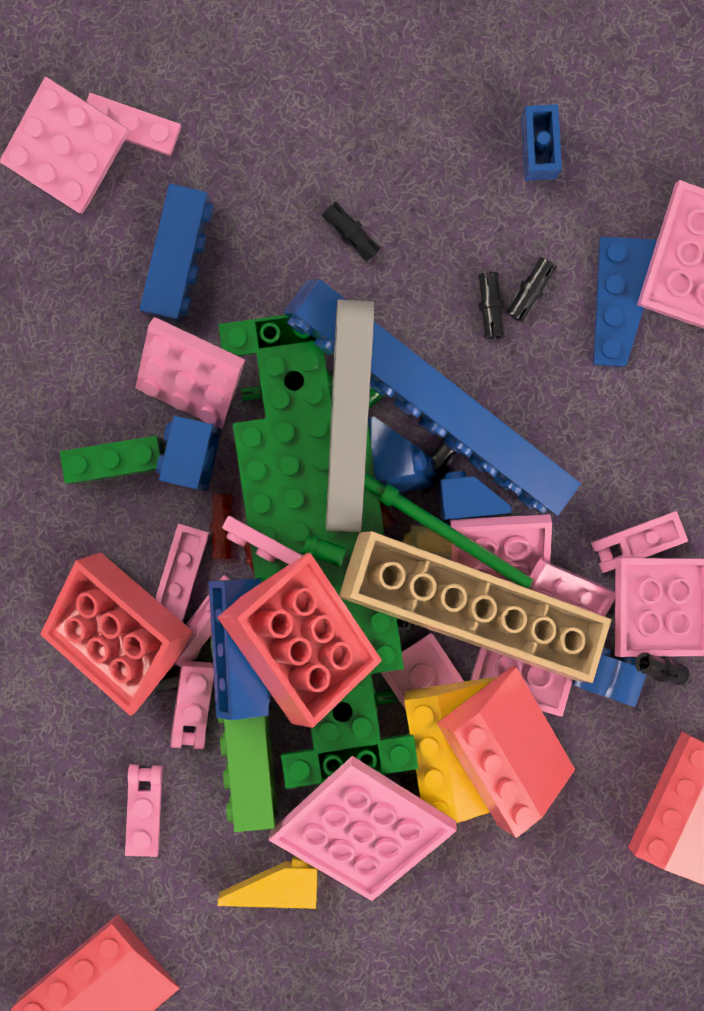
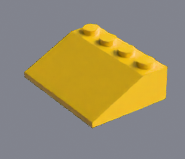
M497 677L405 690L404 701L410 734L414 735L419 768L416 769L420 798L454 819L456 823L490 813L438 727L437 722Z

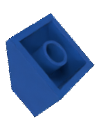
M173 416L172 423H167L164 432V441L167 442L165 455L161 454L157 462L156 473L160 474L159 481L208 492L222 430L213 424Z
M374 416L369 417L368 426L375 479L385 485L389 483L400 490L399 494L433 487L432 477L436 475V469L432 457H429V455Z
M465 471L446 473L444 480H440L437 483L441 521L512 513L511 506L476 477H466Z

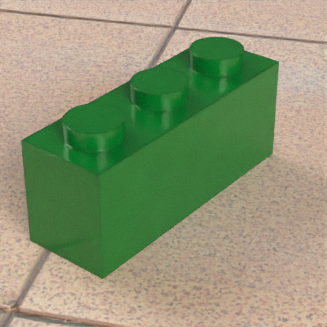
M157 435L60 451L64 482L70 485L156 471L159 456L161 454L164 455L162 438Z

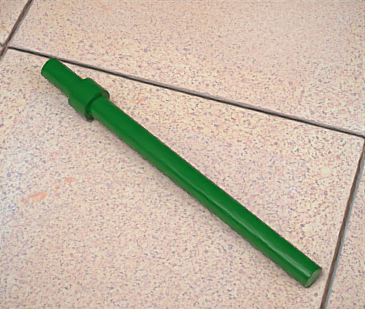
M365 472L364 488L377 495L378 501L388 507L391 505L515 584L527 589L530 587L533 581L531 577L399 494L400 490L389 483L385 485Z

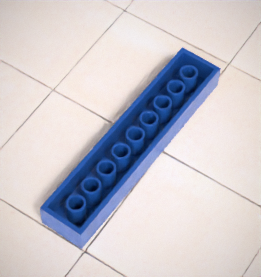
M321 279L306 280L283 312L290 318L287 324L302 335L314 336L317 339L314 344L328 355H334L337 299H346ZM374 321L370 388L382 396L385 394L390 398L393 397L395 401L392 404L406 415L411 414L416 418L419 417L420 421L418 424L433 435L437 434L442 438L445 437L446 439L443 443L457 454L462 453L468 458L471 457L468 463L480 472H486L493 476L494 479L492 481L507 492L510 490L518 496L517 500L530 510L534 509L542 515L550 512L558 516L581 483Z

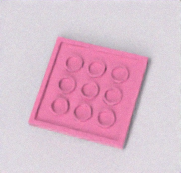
M679 180L675 183L637 306L704 329V189Z
M352 756L283 818L274 829L270 830L269 841L373 901L457 831V826L454 819Z

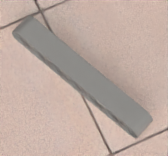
M337 299L326 531L361 532L374 301Z

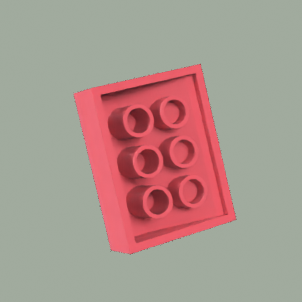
M100 552L75 561L40 635L131 716L136 713L181 656L193 631Z
M306 553L242 595L217 617L290 722L295 725L313 728L382 661L311 553Z
M514 665L437 722L438 727L497 825L515 838L544 816L575 771L573 764L527 684Z
M682 731L628 848L638 858L703 885L704 741Z
M117 914L21 995L11 1008V1011H154L180 988Z

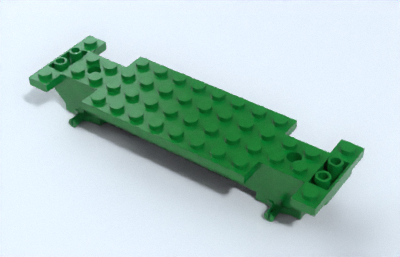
M286 315L218 324L222 349L238 357L257 355L260 386L241 388V393L247 394L242 395V400L244 402L262 398L266 419L233 423L247 525L299 554L302 553L307 535L314 537L315 534H318L319 539L340 546H346V552L340 568L315 559L339 595L359 533L372 531L384 536L380 502L377 500L378 496L364 488L361 532L326 531L332 407L330 396L333 387V375L330 376L326 368L324 352L314 344L317 340L314 336L302 335L289 326L287 322L290 318ZM299 374L303 377L304 384L299 390L292 391L285 386V380L289 375ZM367 426L365 472L375 478L369 427ZM250 543L255 579L261 578V583L289 565L276 558L274 563L256 554L258 547ZM341 598L382 661L340 701L351 706L352 712L350 716L343 719L338 718L334 715L332 709L311 728L313 749L281 753L286 789L321 784L352 756L380 774L419 769L413 734L380 738L378 705L397 703V698L392 697L396 696L393 690L376 693L372 685L371 674L404 669L396 617Z

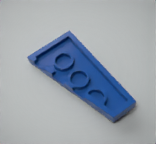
M599 238L593 365L625 367L627 365L644 310L643 307L637 306V302L657 239Z

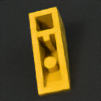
M294 856L292 861H285L221 891L218 898V906L316 909L318 869Z

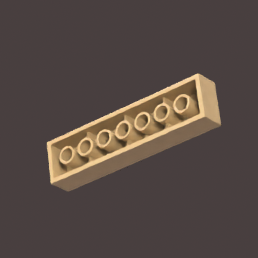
M372 531L359 533L339 593V597L344 600L569 679L589 683L594 681L611 619Z

